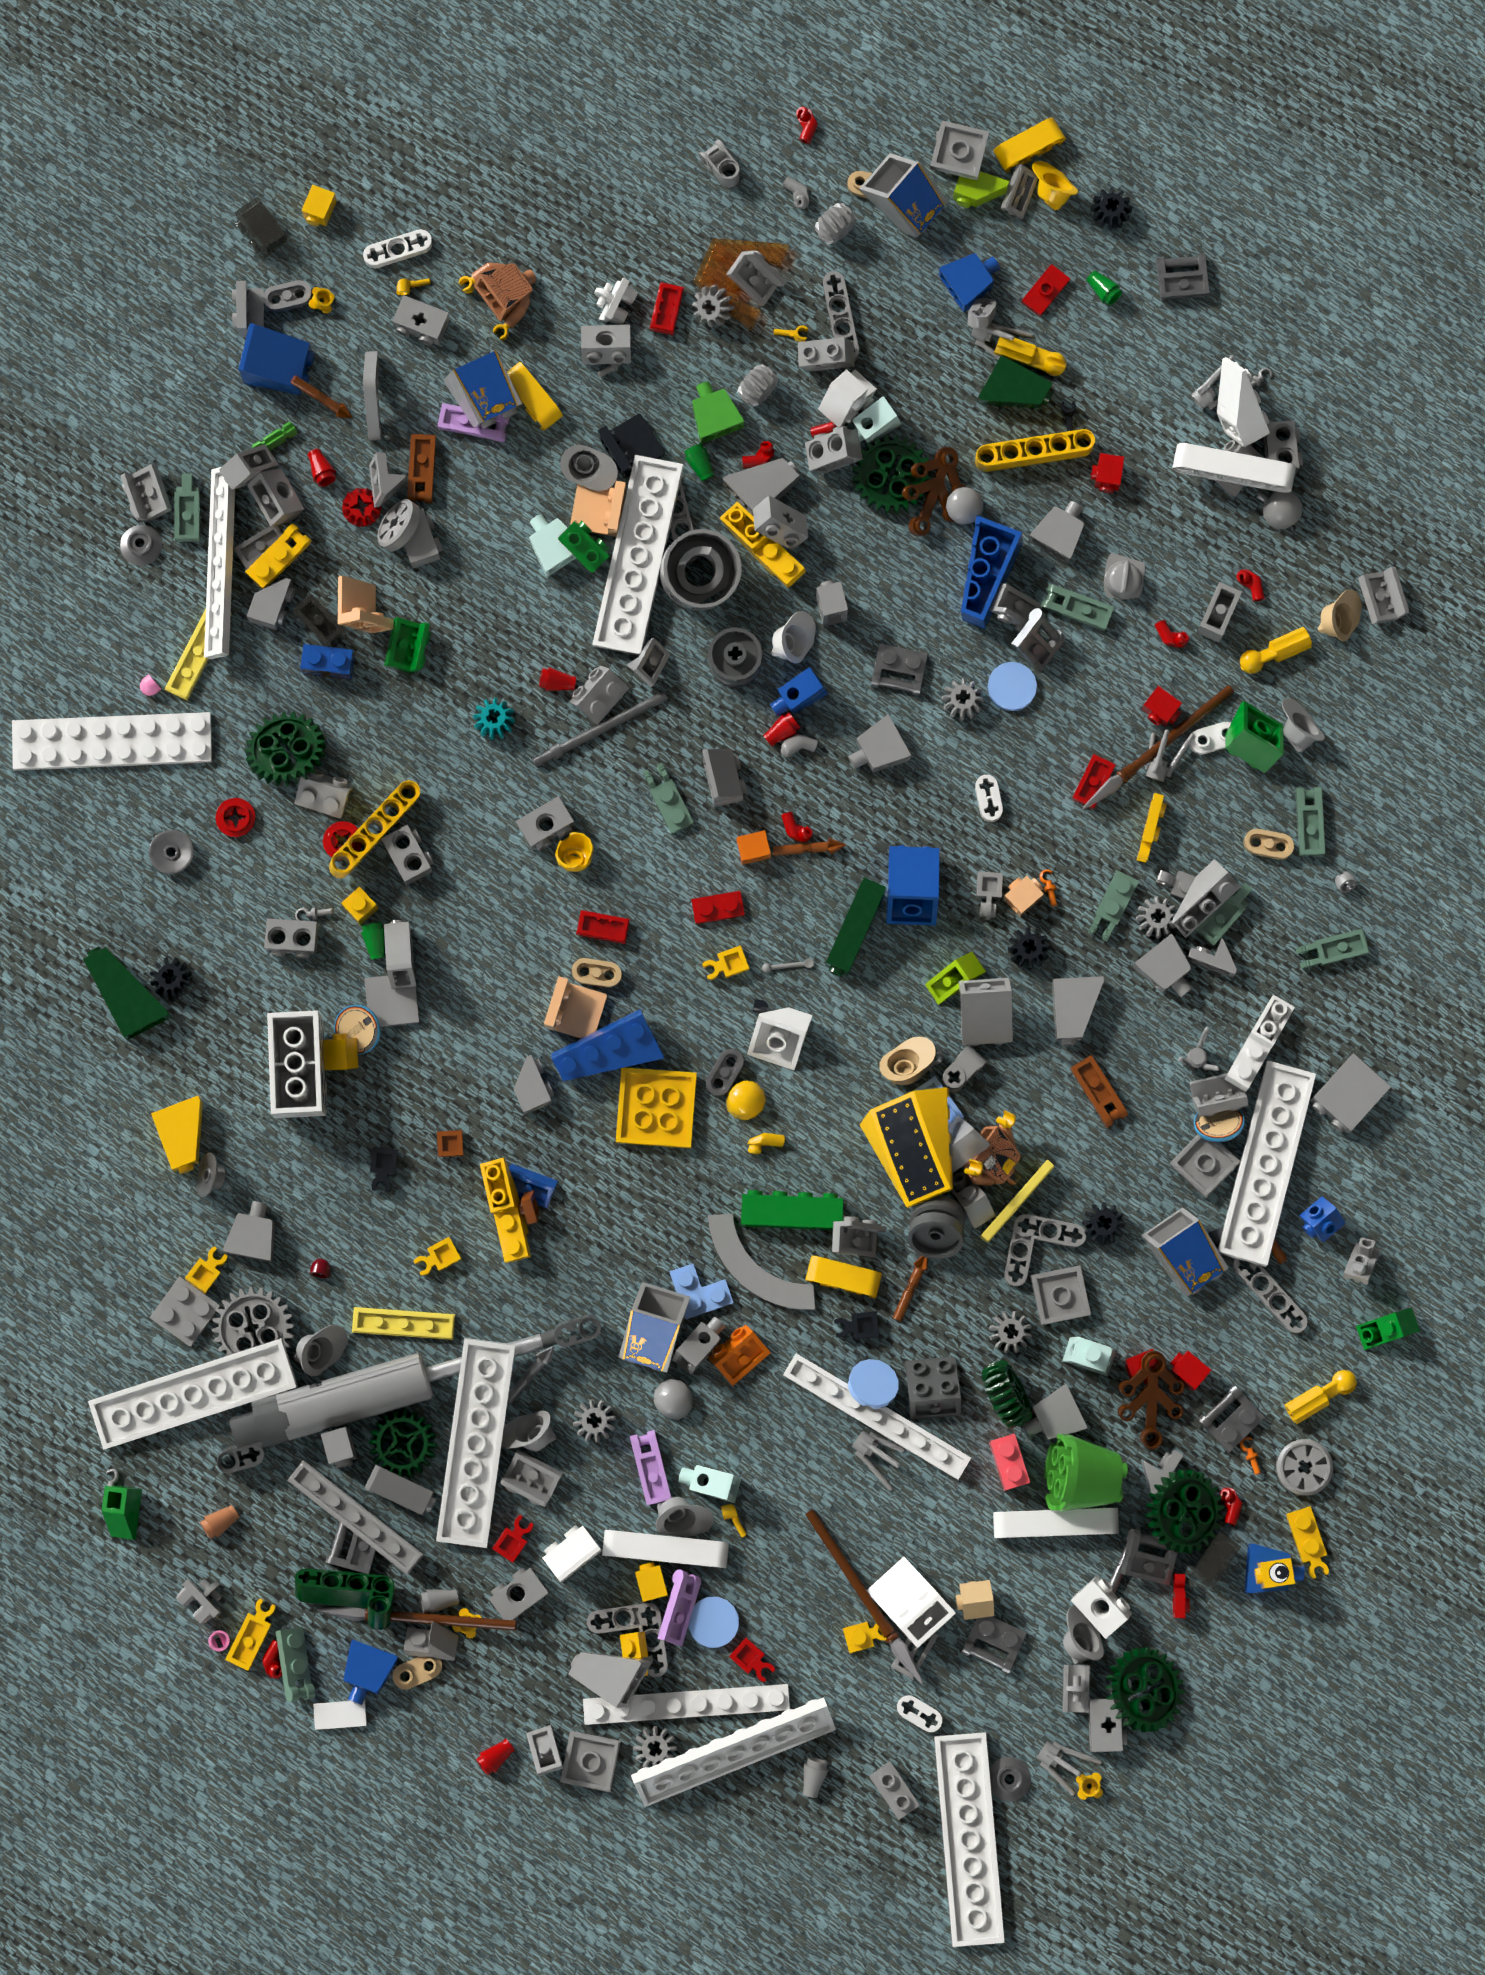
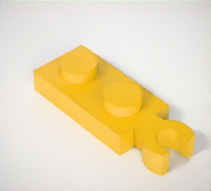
M1154 793L1136 861L1146 863L1152 842H1157L1161 829V827L1157 826L1158 818L1164 817L1167 805L1162 803L1164 795Z
M1311 1506L1287 1513L1286 1517L1301 1562H1310L1309 1576L1312 1579L1316 1578L1314 1569L1317 1566L1323 1569L1324 1575L1329 1574L1328 1566L1320 1558L1326 1556L1327 1553Z
M259 1599L256 1603V1615L247 1614L225 1659L247 1671L250 1670L272 1625L266 1619L276 1610V1605L272 1604L270 1610L264 1612L261 1608L264 1602L263 1599Z

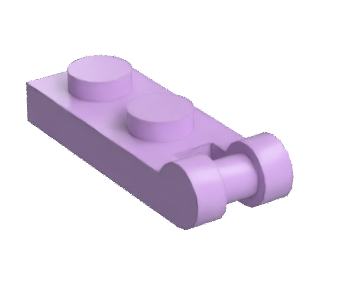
M442 403L437 427L439 430L505 442L506 433L504 432L505 427L509 425L510 417L504 419L502 415L496 418L495 430L488 429V427L483 429L482 426L473 428L460 406Z
M648 1431L646 1435L637 1436V1434L630 1436L647 1506L670 1499L671 1494L655 1431ZM650 1444L652 1451L642 1454L640 1446Z
M676 1570L672 1578L674 1583L657 1639L682 1646L700 1589L701 1578L694 1574L688 1575L683 1570Z

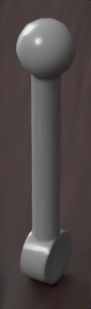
M808 958L804 962L777 965L765 963L762 966V971L769 973L771 970L795 967L810 969L813 967L814 961Z

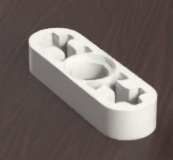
M419 229L371 244L363 252L364 261L370 268H380L424 254L432 247L431 235L426 230ZM422 236L423 240L427 239L424 242L425 246L420 247L419 244L411 245L413 250L409 251L406 240L410 239V244L418 241L417 237ZM394 244H402L405 250L402 254L395 255L391 252V248ZM384 247H386L388 256L390 257L386 259L385 254H382L378 256V261L374 262L372 258L368 259L369 257H371V252L375 251L376 254L384 253Z

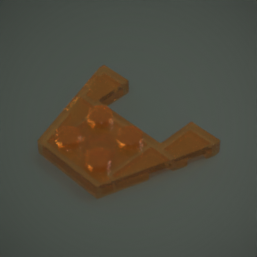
M713 238L695 277L694 284L701 290L705 286L711 288L712 285H718L719 290L722 288L727 289L725 296H732L733 298L729 301V304L735 306L733 310L729 311L730 314L752 332L759 317L760 309L738 301L742 289L726 274L743 251H758L765 257V261L781 267L789 245Z

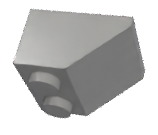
M732 749L702 750L703 763L714 807L743 801V794L747 793L744 779H739L737 770L741 769L738 755L733 756Z

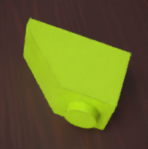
M981 171L979 172L978 180L959 176L953 200H956V203L962 207L969 208L970 205L977 207L1006 194L1009 181Z
M970 952L954 960L929 980L925 986L939 1005L959 992V981L977 980L986 971L974 953Z

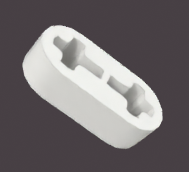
M982 775L975 784L979 811L985 821L995 822L1001 817L1003 812L998 783L993 776ZM984 780H987L988 784H993V787L990 788V796L987 797L985 789H980L979 787L983 785ZM989 800L992 801L993 808H998L993 817L990 816V813H985L984 811L988 808Z
M907 1695L901 1697L897 1703L898 1713L927 1732H935L941 1727L942 1717L940 1713L917 1698ZM909 1700H912L914 1702L913 1707L919 1710L918 1714L916 1715L910 1711L904 1714V1707L901 1706L903 1701L908 1703ZM921 1713L927 1716L934 1713L936 1715L935 1720L938 1722L937 1725H931L929 1728L926 1727V1721L920 1717Z

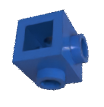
M1323 1196L1299 1215L1305 1224L1302 1227L1311 1238L1315 1236L1321 1242H1325L1345 1224L1337 1208Z

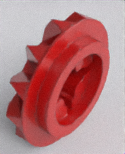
M356 488L352 492H348L343 500L342 512L346 520L352 525L365 527L373 524L379 518L381 506L374 507L371 490L368 488ZM358 498H361L364 504H368L365 507V516H362L359 509H355L358 506Z
M230 798L221 803L215 816L219 830L226 836L236 838L247 835L251 828L254 827L256 818L251 804L241 798ZM234 808H236L239 816L246 817L238 820L237 827H235L232 820L225 819L233 816Z
M345 821L336 822L329 826L323 836V847L326 853L333 857L340 849L339 847L337 848L339 842L335 836L336 834L342 838L345 836L350 838L358 828L354 824ZM360 842L352 843V848L359 852L362 844Z

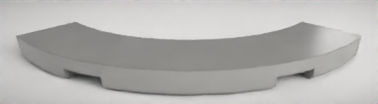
M733 1214L708 1215L709 1230L716 1251L724 1266L743 1287L761 1299L775 1305L797 1310H815L813 1284L788 1282L766 1272L751 1259L742 1246L736 1233Z

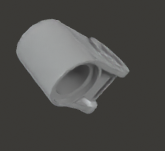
M716 140L715 145L707 151L698 153L701 162L724 187L732 188L739 183V165L720 140ZM733 171L735 174L727 177L723 173Z
M968 1045L945 1070L942 1077L943 1087L949 1088V1092H958L971 1078H974L987 1064V1061ZM957 1075L959 1077L957 1082L949 1083L950 1076L954 1077Z

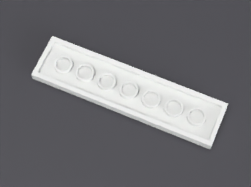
M635 455L592 644L594 647L640 656L643 650L660 576L661 560L665 553L684 469L683 464Z
M211 713L12 720L13 770L212 762Z
M1267 1060L1218 1247L1220 1254L1264 1267L1268 1265L1316 1076L1315 1073Z
M283 1338L89 1400L88 1403L104 1450L296 1388L298 1385Z
M464 1338L436 1538L438 1542L487 1548L514 1358V1344Z
M823 1697L819 1700H811L799 1708L786 1710L774 1718L761 1720L758 1724L747 1729H739L727 1737L714 1739L702 1747L689 1749L685 1754L675 1758H667L660 1764L650 1768H642L637 1773L632 1774L631 1777L644 1807L835 1731L836 1728Z
M986 1732L934 1736L952 1946L1005 1943Z

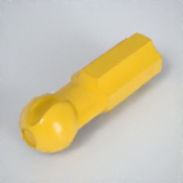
M999 336L994 350V355H1002L1011 361L1042 370L1050 376L1061 375L1067 365L1065 357L1059 352H1050L1017 338L1009 340Z
M1301 627L1270 641L1268 648L1260 652L1255 650L1244 652L1240 658V667L1246 673H1258L1262 670L1264 663L1274 659L1280 662L1312 648L1311 638L1307 630Z
M1349 1370L1337 1371L1333 1375L1332 1382L1323 1387L1316 1385L1284 1405L1292 1421L1299 1424L1327 1407L1329 1400L1336 1395L1352 1393L1356 1388L1357 1379Z

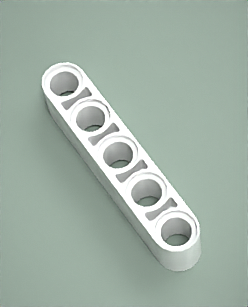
M1179 443L1176 447L1172 469L1183 474L1289 493L1292 491L1296 466L1282 461L1188 443Z
M1118 1508L1076 1509L1064 1512L1052 1510L993 1512L994 1538L1119 1534Z
M605 1530L602 1556L727 1568L729 1542Z

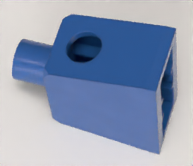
M971 254L940 267L938 276L964 313L973 305L975 300L982 298L993 288L994 280L991 274L998 271L1000 266L994 257L982 263L977 254Z
M809 667L780 687L778 691L781 697L772 702L770 706L777 716H780L789 709L796 714L829 693L816 673ZM799 692L798 698L792 700V695Z
M1248 1544L1244 1593L1288 1590L1289 1585L1262 1589L1261 1584L1256 1583L1254 1569L1258 1568L1257 1563L1291 1558V1554L1256 1544ZM1292 1565L1295 1581H1303L1305 1567Z
M352 1639L343 1679L345 1683L353 1685L348 1700L363 1705L368 1691L378 1695L397 1664L399 1657Z

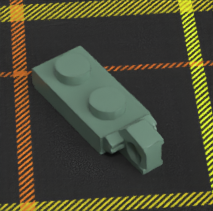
M192 473L182 474V487H176V492H174L175 542H200L199 487H194Z
M1244 883L1237 892L1228 898L1194 931L1210 945L1214 946L1246 909L1249 903L1244 899L1253 889Z

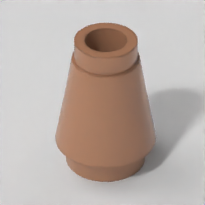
M230 1505L204 1516V1520L200 1522V1525L211 1540L215 1536L218 1538L240 1517L234 1507Z

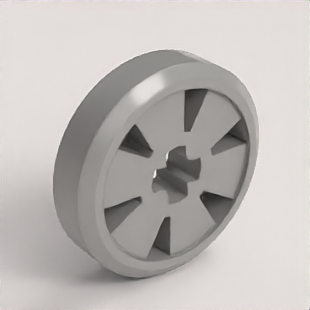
M408 499L392 506L379 526L378 544L390 552L403 547L411 539L420 521L419 506Z
M1300 1439L1289 1443L1281 1450L1276 1461V1474L1282 1486L1289 1492L1300 1496H1309L1320 1492L1328 1485L1333 1474V1462L1324 1446L1313 1440ZM1300 1461L1310 1463L1311 1467L1308 1468L1310 1470L1309 1474L1299 1472Z

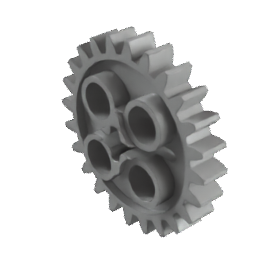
M249 1287L248 1294L242 1288L239 1289V1297L234 1293L230 1294L231 1302L222 1300L225 1309L217 1308L216 1311L221 1316L212 1320L219 1324V1327L212 1329V1332L219 1333V1336L213 1341L222 1342L218 1351L227 1350L225 1356L243 1351L239 1346V1342L243 1337L250 1339L251 1348L257 1346L254 1332L248 1331L251 1321L246 1313V1306L250 1308L252 1323L259 1325L256 1335L261 1345L267 1343L263 1337L264 1332L267 1329H271L275 1333V1340L283 1338L285 1347H291L286 1339L295 1336L288 1332V1329L295 1327V1324L288 1323V1319L292 1318L293 1314H285L289 1305H280L282 1297L274 1300V1291L264 1295L265 1290L261 1287L256 1294L254 1287ZM259 1305H264L267 1308L268 1314L264 1319H260L256 1315V1308ZM235 1313H240L243 1316L244 1321L240 1327H236L232 1323V1316Z

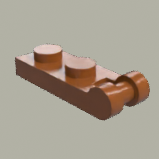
M411 434L407 499L413 503L415 501H425L426 504L433 503L436 435ZM416 484L425 485V491H416Z
M1092 1055L1070 1068V1071L1106 1128L1112 1126L1113 1122L1118 1118L1123 1119L1128 1116L1127 1110ZM1112 1103L1115 1109L1107 1113L1104 1107Z

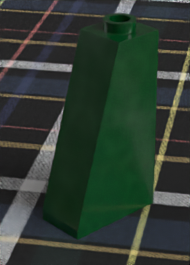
M863 877L825 966L829 967L828 972L838 977H842L843 974L849 975L885 897V886Z
M101 947L94 948L87 953V957L83 958L120 1032L126 1040L171 1018L170 1013L106 947L102 949Z

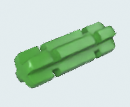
M288 422L282 426L281 430L278 428L264 437L262 442L258 441L253 444L252 448L265 444L271 451L287 441V437L295 436L297 429L292 422Z

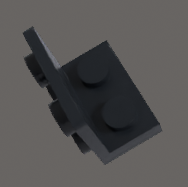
M641 414L635 415L610 431L607 426L598 430V439L608 455L616 463L623 479L631 475L635 455L659 459L665 455V451Z

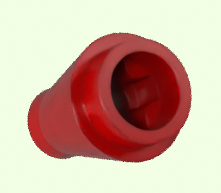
M321 449L311 450L307 456L310 461L313 481L320 487L332 484L336 480V470L322 454Z
M548 667V669L542 668L539 688H545V691H574L576 676H571L551 667Z
M788 712L786 715L782 714L763 736L771 746H774L776 743L797 734L796 731L801 727L790 712Z
M505 1738L502 1742L480 1752V1756L475 1760L487 1775H490L492 1772H497L515 1749Z

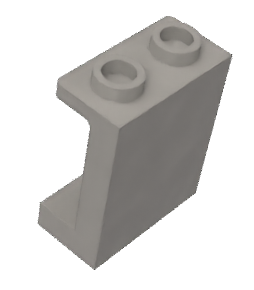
M1009 978L959 981L962 1044L978 1046L980 1044L1013 1042L1012 990Z
M1353 1053L1310 1101L1314 1103L1312 1107L1321 1116L1326 1114L1333 1120L1331 1124L1340 1133L1345 1131L1348 1134L1391 1086Z

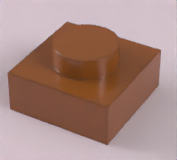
M462 1130L437 1132L439 1158L464 1156Z
M534 1191L524 1192L521 1202H519L520 1214L522 1217H526L527 1224L536 1223L540 1215Z

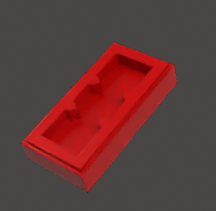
M1051 264L1021 300V303L1041 317L1069 283L1070 278Z
M660 282L650 331L674 336L684 287Z
M581 910L576 936L625 945L630 919Z

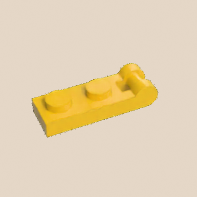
M293 523L245 572L259 587L265 589L310 545L312 540L307 535L303 536L299 532V528ZM291 539L297 543L293 548L287 544Z

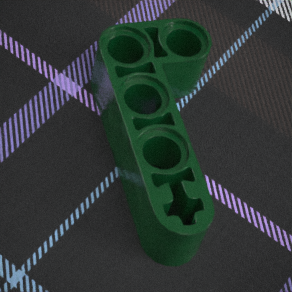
M305 1568L295 1574V1597L304 1603L367 1608L369 1626L376 1630H383L391 1623L394 1606V1581L392 1578L384 1575Z

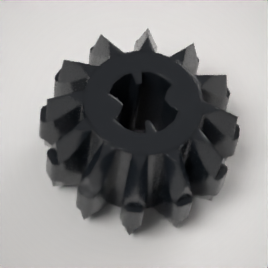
M1112 187L1109 194L1103 189L1100 191V196H1094L1093 202L1095 204L1091 205L1090 211L1094 212L1093 221L1100 220V228L1105 223H1108L1109 230L1113 229L1114 223L1118 228H1121L1123 221H1129V213L1132 212V206L1128 205L1130 203L1129 197L1122 198L1123 190L1116 194L1114 193L1115 189ZM1111 205V208H1113L1114 206L1116 207V210L1112 212V209H1110L1109 211L1107 210V207Z
M1026 927L1025 935L1020 930H1017L1015 934L1018 939L1010 938L1009 942L1014 946L1008 947L1007 951L1008 953H1016L1011 957V962H1015L1018 959L1021 960L1018 968L1021 969L1024 962H1027L1028 970H1032L1033 962L1036 966L1041 967L1042 961L1040 958L1043 960L1048 959L1049 955L1043 951L1050 950V945L1042 944L1047 940L1046 935L1040 938L1037 937L1040 932L1039 929H1036L1032 935L1030 934V928ZM1028 943H1031L1033 945L1032 949L1035 952L1025 953L1026 948L1023 945L1027 946Z
M166 957L163 960L164 966H161L158 962L155 963L156 968L159 969L158 972L150 971V975L156 978L150 981V985L157 986L154 991L157 995L163 992V998L168 1000L172 992V996L176 1000L179 998L177 991L180 990L186 995L187 990L183 986H192V982L185 979L191 977L192 972L185 971L188 966L185 962L179 965V959L175 957L170 964L169 959ZM170 973H173L177 979L175 982L171 980L172 983L169 984L165 978L167 975L171 976Z
M1106 1202L1102 1203L1101 1211L1096 1204L1092 1205L1094 1214L1090 1211H1086L1084 1214L1091 1220L1082 1221L1083 1226H1090L1084 1234L1086 1236L1092 1232L1095 1234L1091 1238L1092 1243L1098 1237H1101V1246L1106 1244V1237L1111 1244L1115 1243L1114 1235L1118 1237L1123 1235L1116 1228L1125 1227V1222H1117V1219H1120L1123 1213L1120 1212L1114 1215L1113 1212L1116 1210V1206L1113 1205L1108 1211ZM1099 1218H1102L1104 1221L1109 1220L1108 1230L1104 1227H1098Z

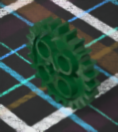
M885 435L884 442L881 443L878 438H875V446L868 442L866 444L868 451L861 449L862 460L854 462L858 467H852V473L857 474V476L852 477V483H859L855 487V492L862 491L860 495L861 501L866 498L869 499L867 502L868 508L876 504V512L883 507L885 508L886 515H888L890 508H893L897 515L900 507L905 512H908L909 503L914 507L917 506L916 499L909 501L902 494L897 495L892 491V488L895 486L904 488L931 479L928 475L922 478H915L911 472L907 473L901 469L904 464L913 466L916 463L929 461L928 457L921 458L924 452L923 449L915 451L916 442L909 446L907 445V437L902 442H899L898 435H895L893 441H890L888 435ZM882 455H888L891 458V462L884 464L878 458ZM900 455L901 460L896 467V474L891 479L887 493L883 494L882 491L887 483L888 473H891L896 457ZM918 466L917 472L920 475L922 473V469ZM872 477H878L882 480V483L875 486L869 480ZM909 489V495L911 497L913 496L912 489ZM919 494L918 499L923 500L924 494Z
M282 712L281 718H277L275 714L272 715V721L264 718V726L256 724L258 732L249 733L252 740H246L248 748L245 749V753L252 773H256L259 780L264 778L266 784L274 780L276 786H279L281 781H284L285 785L289 786L290 780H294L298 784V777L302 776L307 780L306 773L309 771L315 774L314 765H322L319 758L325 757L323 751L326 748L325 738L319 725H315L312 718L307 720L305 714L297 718L295 712H292L290 717H287L286 713ZM275 734L281 738L284 746L291 752L292 757L297 763L291 761L286 750L280 746L279 741L274 736Z
M1181 1469L1177 1473L1169 1472V1478L1161 1477L1163 1485H1154L1157 1493H1149V1496L1154 1500L1153 1503H1146V1506L1152 1508V1512L1146 1514V1517H1150L1153 1520L1148 1524V1527L1155 1528L1152 1536L1160 1537L1158 1543L1166 1545L1168 1550H1174V1552L1183 1553V1551L1192 1553V1550L1200 1551L1201 1545H1209L1207 1537L1216 1538L1213 1529H1221L1216 1522L1224 1518L1218 1514L1219 1510L1224 1509V1506L1217 1503L1222 1496L1214 1494L1218 1487L1210 1486L1212 1479L1204 1478L1203 1473ZM1189 1489V1496L1187 1498L1186 1492ZM1171 1504V1511L1168 1513V1506ZM1200 1510H1202L1201 1518H1199ZM1183 1525V1526H1184V1530H1183V1533L1181 1534L1180 1529H1181V1526Z
M1149 1647L1132 1649V1652H1124V1657L1116 1659L1118 1665L1110 1667L1115 1674L1107 1676V1679L1112 1682V1685L1105 1687V1689L1112 1691V1695L1108 1696L1107 1700L1114 1701L1110 1710L1118 1709L1119 1712L1116 1715V1719L1124 1718L1123 1725H1131L1133 1731L1141 1730L1143 1733L1149 1732V1730L1154 1732L1160 1728H1166L1168 1722H1174L1172 1714L1180 1713L1176 1705L1183 1704V1701L1178 1698L1179 1694L1185 1693L1184 1690L1178 1689V1685L1182 1684L1183 1680L1176 1679L1180 1670L1173 1671L1171 1668L1174 1665V1661L1166 1662L1167 1654L1159 1655L1158 1649L1150 1651ZM1148 1667H1149V1669H1150V1671H1151V1676H1150V1677H1149V1675H1148ZM1160 1679L1162 1680V1682L1157 1686H1153L1147 1689V1685H1153L1157 1683ZM1128 1680L1131 1681V1689L1128 1686ZM1143 1691L1142 1695H1136L1130 1701L1128 1700L1131 1695ZM1159 1691L1162 1694V1700L1159 1698ZM1140 1703L1142 1704V1707H1143V1711H1142V1712L1140 1711V1708H1139V1704H1140Z

